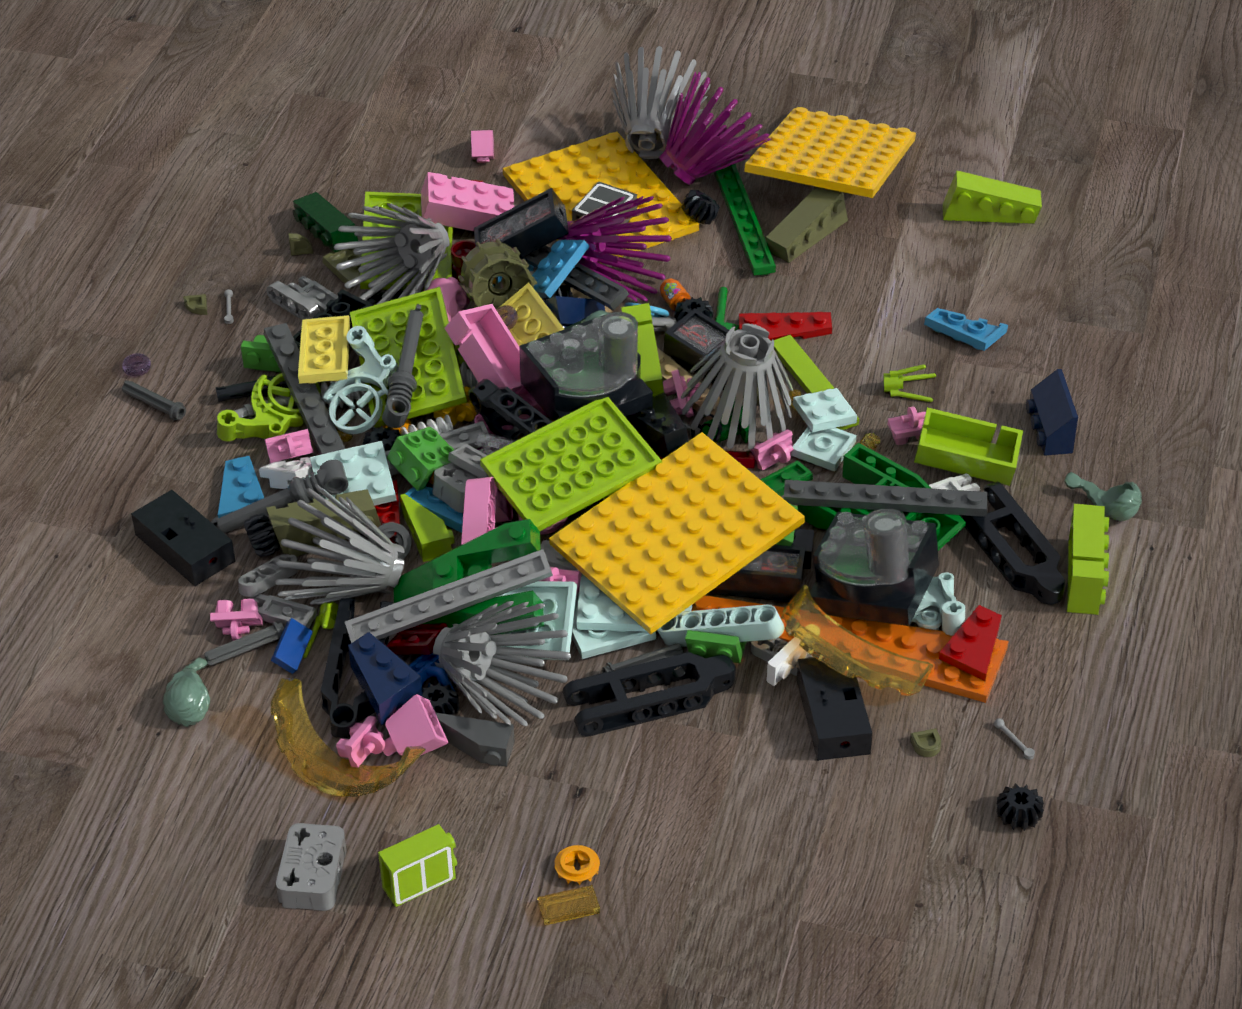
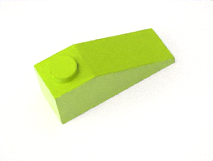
M401 494L402 514L422 561H430L452 550L451 544H455L454 535L451 529L447 530L444 521L408 495Z

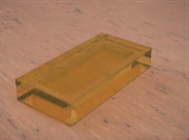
M593 885L537 897L544 926L600 913V906Z

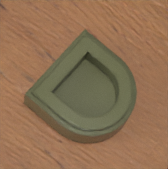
M936 728L910 733V741L918 755L933 757L940 752L941 738Z

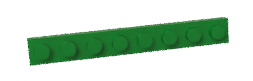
M734 164L714 172L753 276L775 273V262L736 165Z

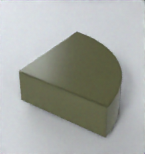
M288 233L291 256L313 254L312 244L306 237L295 233Z
M206 294L183 296L184 305L190 312L207 315Z

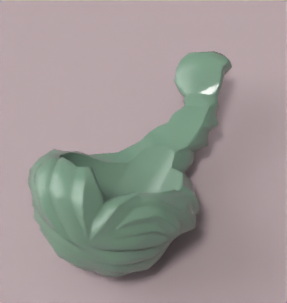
M1073 472L1068 473L1064 480L1066 486L1070 489L1082 488L1086 492L1087 497L1092 501V504L1105 506V516H1109L1117 521H1125L1132 518L1138 512L1142 502L1141 491L1137 484L1133 482H1125L1123 485L1111 487L1104 491L1099 489L1093 482L1081 479Z
M200 657L183 668L182 671L176 673L166 686V692L163 697L164 712L169 719L178 725L182 724L188 727L199 723L204 719L209 708L210 696L208 690L202 683L200 676L196 673V671L207 666L208 663Z

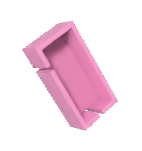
M428 172L421 190L423 218L433 219L431 221L434 223L439 222L445 226L474 231L475 227L514 207L512 188L456 177L447 179L446 175Z
M493 304L459 311L447 324L445 330L453 343L460 346L458 351L478 383L483 379H488L499 388H510L517 395L527 392L520 381L519 345Z

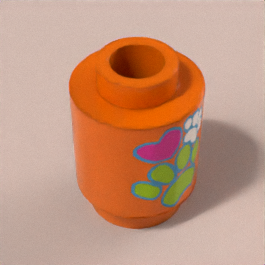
M667 279L660 286L661 296L674 311L677 303L682 302L683 298L690 299L688 292L677 280Z

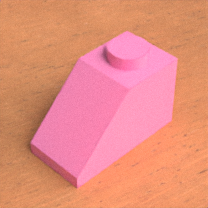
M493 130L471 131L472 159L477 160V163L490 162L489 159H494Z

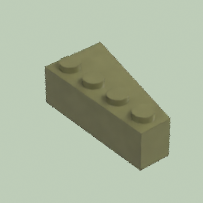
M816 187L766 236L770 252L790 263L847 222L844 193Z
M368 489L335 496L338 501L339 497H342L346 502V497H348L377 527L381 525ZM313 499V503H307L360 534L358 530L316 499ZM297 502L287 503L288 507L276 509L275 506L266 507L284 554L298 557L307 552L282 546V539L323 548L313 543V538L318 536L292 526L288 523L289 518H295L339 538L347 539L323 526L320 518L299 507Z

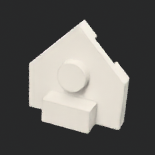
M309 457L289 462L285 460L277 461L259 469L260 477L269 478L270 488L279 489L288 488L294 477L305 478L306 475L313 473Z

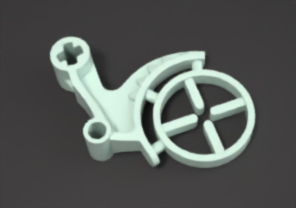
M355 326L348 331L347 341L356 354L365 359V362L359 367L348 370L347 379L333 381L322 397L323 401L330 403L329 415L334 425L340 431L347 434L365 432L376 424L382 413L380 397L384 394L388 395L387 380L398 369V364L393 356L386 354L381 357L374 348V341L366 329L362 326ZM363 383L374 384L380 387L381 390L376 392L374 388ZM356 391H367L357 401L359 408L356 409L358 415L366 422L353 427L345 426L355 416L352 409L356 407L346 396ZM375 396L376 407L372 416L369 417L360 408H363ZM342 400L351 409L337 421L336 409Z
M945 572L932 578L917 611L929 606L938 607L942 620V631L950 636H953L965 622V605L956 601L954 597V575Z

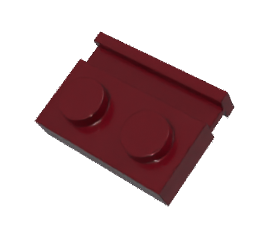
M446 623L417 625L398 632L386 647L396 655H430L433 653L437 636L442 629L448 628Z

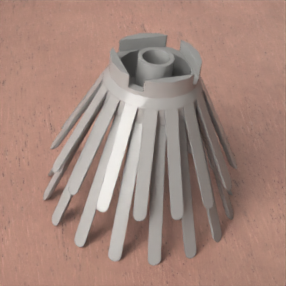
M658 46L655 52L649 96V69L647 67L644 68V48L639 47L637 108L633 72L630 69L629 54L627 52L624 54L628 99H626L618 62L615 63L617 76L615 74L613 76L619 100L615 89L611 88L614 97L613 103L626 134V147L632 153L634 149L640 151L639 157L646 159L660 158L659 156L665 151L674 117L672 113L677 105L679 95L683 93L696 66V60L693 59L684 76L679 75L667 100L681 52L675 51L665 82L667 74L665 69L660 71L658 79L662 55L661 46ZM706 71L702 72L696 91L705 79ZM708 96L702 98L700 106L707 99ZM703 109L698 111L693 123L697 121L696 118L702 113Z
M387 203L390 208L403 214L379 206L372 208L363 206L362 208L365 211L397 220L349 213L348 216L350 218L400 228L340 226L338 228L340 232H355V236L387 237L335 244V250L355 248L353 251L355 255L379 251L337 264L336 268L343 270L373 261L360 266L358 271L364 274L344 284L345 288L349 289L390 269L370 282L368 286L371 289L359 298L366 301L404 272L406 273L382 295V299L377 304L389 301L417 272L418 274L399 298L421 292L424 285L426 291L440 261L447 256V253L444 254L445 248L450 245L448 233L441 223H434L431 221L433 219H425L404 207L402 209L390 203Z
M743 324L742 329L736 331L735 327L731 328L726 334V338L699 360L701 361L690 370L691 373L696 371L710 359L687 383L688 388L681 396V399L685 398L710 370L683 408L682 414L685 415L693 404L699 400L719 372L691 424V429L695 430L698 427L704 414L708 416L711 413L725 385L707 436L713 441L720 420L723 425L728 423L734 404L727 440V448L729 449L734 447L742 402L741 426L742 428H747L749 425L748 448L754 449L757 383L761 425L766 426L767 440L773 437L767 378L782 432L786 430L777 387L787 416L791 418L789 408L791 399L783 378L791 391H793V388L774 350V340L772 339L771 342L768 338L769 332L766 329L754 324Z
M315 484L316 489L330 500L328 501L312 489L307 488V493L367 538L306 502L298 500L297 504L299 507L320 518L323 526L347 538L349 541L295 518H289L288 523L292 526L318 536L313 538V543L326 549L288 539L281 540L282 546L341 562L310 557L307 560L308 563L279 560L276 562V565L281 568L349 575L351 577L309 576L305 579H277L275 581L277 585L339 586L281 591L278 593V596H287L284 600L326 595L325 598L315 599L310 602V604L319 605L338 601L341 598H352L375 592L390 594L391 592L386 589L387 586L395 588L402 574L404 560L398 558V552L404 553V548L401 545L392 543L348 497H346L347 502L342 497H339L338 501L325 489Z
M514 601L506 602L498 607L495 604L460 624H452V628L445 627L442 629L433 647V654L439 655L440 662H435V665L445 670L447 676L452 679L480 713H482V707L491 717L497 718L498 715L504 722L511 725V721L494 706L496 705L521 725L528 726L526 720L480 685L482 684L539 719L545 717L541 711L527 704L526 698L493 679L550 703L556 704L558 702L556 696L536 688L539 686L538 681L508 670L566 683L568 678L565 675L525 665L538 667L545 665L543 659L532 657L568 660L571 658L569 652L501 646L543 645L545 643L544 639L567 637V631L556 630L493 635L533 627L541 622L557 619L559 615L551 613L499 625L496 624L542 609L545 604L540 603L526 607L529 602H525L509 609L506 608L510 607Z

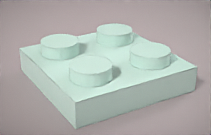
M837 388L793 397V406L812 432L857 423V414Z
M807 427L793 445L791 456L835 472L843 461V456L855 445L857 435L838 428L812 432Z

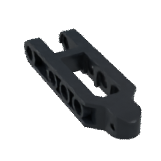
M483 379L468 391L471 403L483 417L489 429L508 445L552 423L551 420L510 388H499L488 379ZM508 401L513 402V404L508 406ZM527 414L530 418L524 420L520 419L519 416ZM505 425H511L514 427L511 430L502 429V427Z
M997 481L984 486V492H987L988 501L994 508V511L987 513L986 517L959 515L966 522L964 527L1014 590L1032 594L1038 601L1044 604L1052 605L1059 603L1063 599L1065 579L1057 570L1061 556L1000 482ZM1006 526L1009 531L1012 530L1020 540V545L1022 547L1025 546L1033 556V561L1038 564L1035 566L1025 565L997 529Z
M352 598L340 599L321 686L322 709L330 716L332 736L339 738H351L349 734L350 727L375 713L365 691L354 698L353 706L346 703L339 704L338 693L346 654L349 651L348 645L351 644L345 621L354 619L355 599ZM380 602V609L392 605L393 602ZM390 636L379 639V641L387 646Z
M687 652L576 679L567 683L562 693L567 705L572 706L586 703L590 705L610 700L611 703L584 709L575 716L574 723L578 733L581 736L588 737L706 708L715 694L723 692L734 685L736 667L733 661L725 655L703 658ZM687 678L696 680V682L627 698L626 696L627 693L643 692L647 688L663 684L667 686L671 682Z

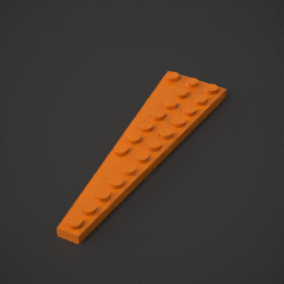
M705 595L693 603L691 611L766 604ZM774 606L785 626L783 634L778 638L786 642H790L808 626L815 625L819 628V648L814 655L829 656L850 653L853 666L984 703L988 699L1008 649L1009 641L996 639L986 681H983L939 660L940 651L953 637L945 634L943 631L809 613L806 610Z

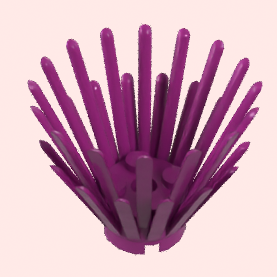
M700 72L698 74L694 73L685 101H682L683 94L679 95L666 148L659 156L667 168L671 167L675 171L674 174L689 185H692L698 178L749 159L751 155H743V153L771 140L766 138L769 136L768 133L757 137L758 134L755 132L762 128L761 124H757L739 137H734L745 128L744 122L751 117L750 112H746L728 129L726 125H722L731 115V110L737 105V99H733L706 129L714 116L710 111L723 92L722 87L716 90L687 135L700 109V102L710 84V78L707 77L704 84L700 86L687 114L701 78Z
M653 196L644 199L640 197L612 207L624 200L625 197H621L575 221H567L569 234L559 239L585 240L590 246L578 263L626 288L628 293H630L627 297L636 302L637 298L643 301H648V299L617 281L621 282L622 280L650 293H658L657 289L637 281L635 277L601 264L604 263L659 280L666 278L662 273L644 269V264L640 261L615 256L620 255L664 262L670 261V256L626 250H645L647 248L644 243L630 242H670L672 238L669 235H617L643 232L646 230L645 226L664 224L669 221L667 217L623 223L625 219L662 208L663 205L660 203L614 215L653 200Z

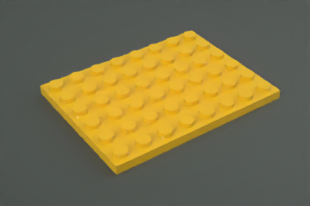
M797 107L787 115L768 137L771 140L763 143L745 163L744 172L873 198L915 141L916 132H911L908 128L901 127L896 129L883 123L876 125L863 119L851 120L843 115L831 116L827 112H811L806 108Z
M618 132L609 133L503 168V176L524 201L552 188L565 205L567 221H572V209L599 181L635 193L637 198L654 197L653 200L638 205L637 209L659 203L663 205L660 209L632 217L629 222L662 217L669 219L664 224L645 226L646 230L643 232L617 234L618 236L669 235L672 238L671 240L699 231V223L685 214L679 200L635 151L632 153L628 150L624 138ZM630 242V243H644V244H646L647 248H650V247L659 245V244L664 243V242Z
M701 432L662 459V463L657 464L654 470L626 484L549 538V544L651 635L804 524L805 516Z

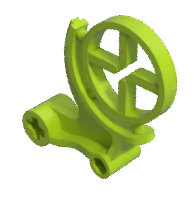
M282 373L275 376L271 381L267 380L265 374L261 375L255 383L251 396L252 409L256 415L254 419L239 418L238 414L233 410H223L218 414V438L223 441L250 437L267 439L284 435L289 427H299L303 424V418L299 409H293L295 401L290 390L276 386L280 382L285 381ZM316 382L315 385L321 395L320 386L318 382ZM264 385L268 386L269 403H266L262 396ZM272 394L290 397L288 407L286 408L277 403Z

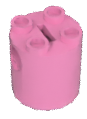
M448 277L447 279L436 278L431 281L427 290L437 287L441 288L450 322L459 311L467 309L470 300L457 279L453 277Z

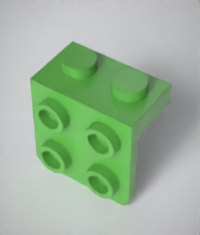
M257 335L253 342H242L241 352L244 368L281 372L264 335Z
M427 427L397 437L387 459L417 491L425 489L433 471L451 463L448 461L449 453L454 451V449L432 427Z
M688 630L685 637L688 652L703 658L725 655L733 663L741 662L746 642H740L737 636Z

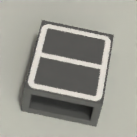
M598 181L572 209V221L621 197H625L624 200L612 207L637 199V194ZM637 206L614 215L636 210ZM631 218L625 219L623 223H628Z

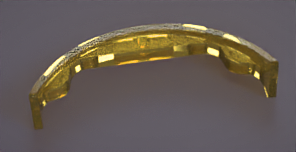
M805 584L781 613V619H784L787 624L785 627L786 632L789 636L800 639L799 646L806 652L849 678L858 677L868 683V686L880 690L891 687L898 690L901 695L911 696L922 690L933 668V665L929 662L893 653L847 630L828 616L815 603L810 595L809 587Z
M282 678L271 701V715H274L278 736L276 742L281 753H284L291 763V769L308 785H314L319 791L330 795L356 797L377 792L396 781L426 750L421 746H410L405 748L399 762L382 766L361 764L358 768L351 767L349 760L340 757L331 750L313 728L306 712L302 694V682L299 679Z

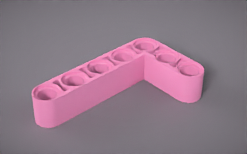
M494 477L475 478L466 481L461 544L494 529L495 522H506L513 519V506L496 486Z

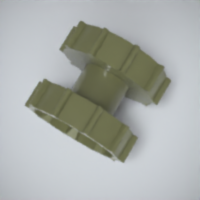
M496 239V242H486L483 244L477 242V246L466 257L462 256L463 265L458 279L464 284L469 300L475 302L474 308L493 304L495 309H497L528 282L533 288L537 284V281L527 269L529 264L525 259H520L519 250L516 247L512 249L508 245L503 244L499 239ZM502 276V280L499 283H492L494 278Z

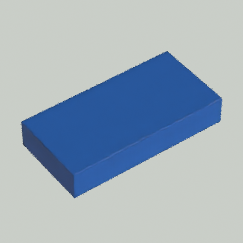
M291 618L284 628L271 661L291 674L296 672L313 631Z

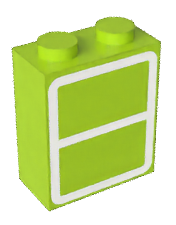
M440 824L378 852L382 888L395 907L456 879L455 866H457V860L453 851L456 848V844L452 835L449 832L445 833Z

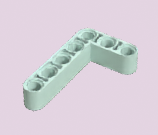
M691 605L660 627L658 632L666 646L679 643L682 647L687 646L685 637L688 630L737 636L740 642L776 639L783 634L785 626L776 608L772 605L691 611Z

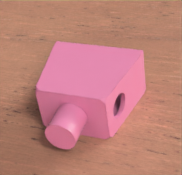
M418 694L414 695L386 720L385 725L390 734V737L384 740L385 749L383 752L386 756L398 752L401 756L414 759L449 743L430 700Z

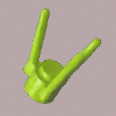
M924 364L890 371V373H883L884 392H890L891 397L899 396L933 402V399L930 397L901 392L899 389H903V381L935 378L936 374L903 376V374L925 369L926 365Z
M328 602L320 606L319 616L315 618V624L312 629L313 633L303 658H307L320 626L324 629L334 628L338 604Z

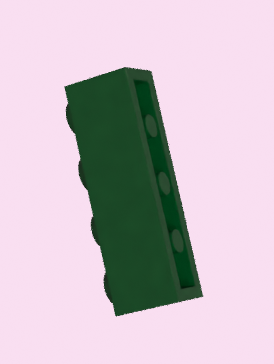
M314 192L293 201L295 220L304 225L306 230L311 231L315 238H319L326 247L328 246L334 252L340 251L334 249L335 244L358 241V237L354 235L355 232L338 231L340 226H355V223L319 193Z

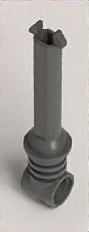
M416 304L415 310H411L408 315L398 369L387 380L389 390L382 419L391 428H400L405 424L411 410L412 393L417 389V382L412 375L423 319V313L420 312V304Z
M336 459L328 460L322 463L317 474L316 472L311 474L312 477L309 474L306 475V479L304 477H294L288 488L220 518L215 517L211 523L215 526L218 525L219 529L226 534L244 526L245 520L253 515L261 513L269 515L266 507L285 508L288 507L287 503L297 502L298 500L310 503L314 498L307 493V488L323 496L316 489L315 484L325 489L331 495L340 494L349 485L343 463Z

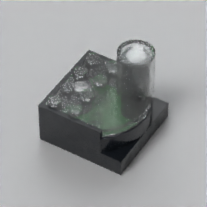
M625 312L608 313L519 346L521 384L553 422L595 400L606 397L610 398L625 417L653 407V392L641 379V356L638 353V322L631 314Z
M894 509L875 510L868 515L837 512L813 555L816 582L808 594L809 613L909 626L939 566L936 523L906 520L903 513Z

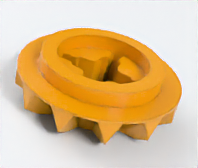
M582 845L569 846L561 850L555 858V870L558 877L564 878L568 884L571 881L577 882L579 885L584 880L591 882L592 877L598 875L600 860L596 852L589 847ZM575 859H578V863L581 866V869L578 871L574 867Z

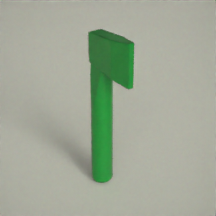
M720 287L715 321L729 330L735 327L736 331L739 329V325L724 322L728 289Z

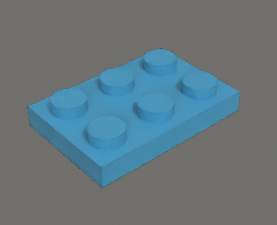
M559 240L552 245L548 256L539 262L538 269L532 276L537 281L534 289L541 298H551L590 247L585 240Z

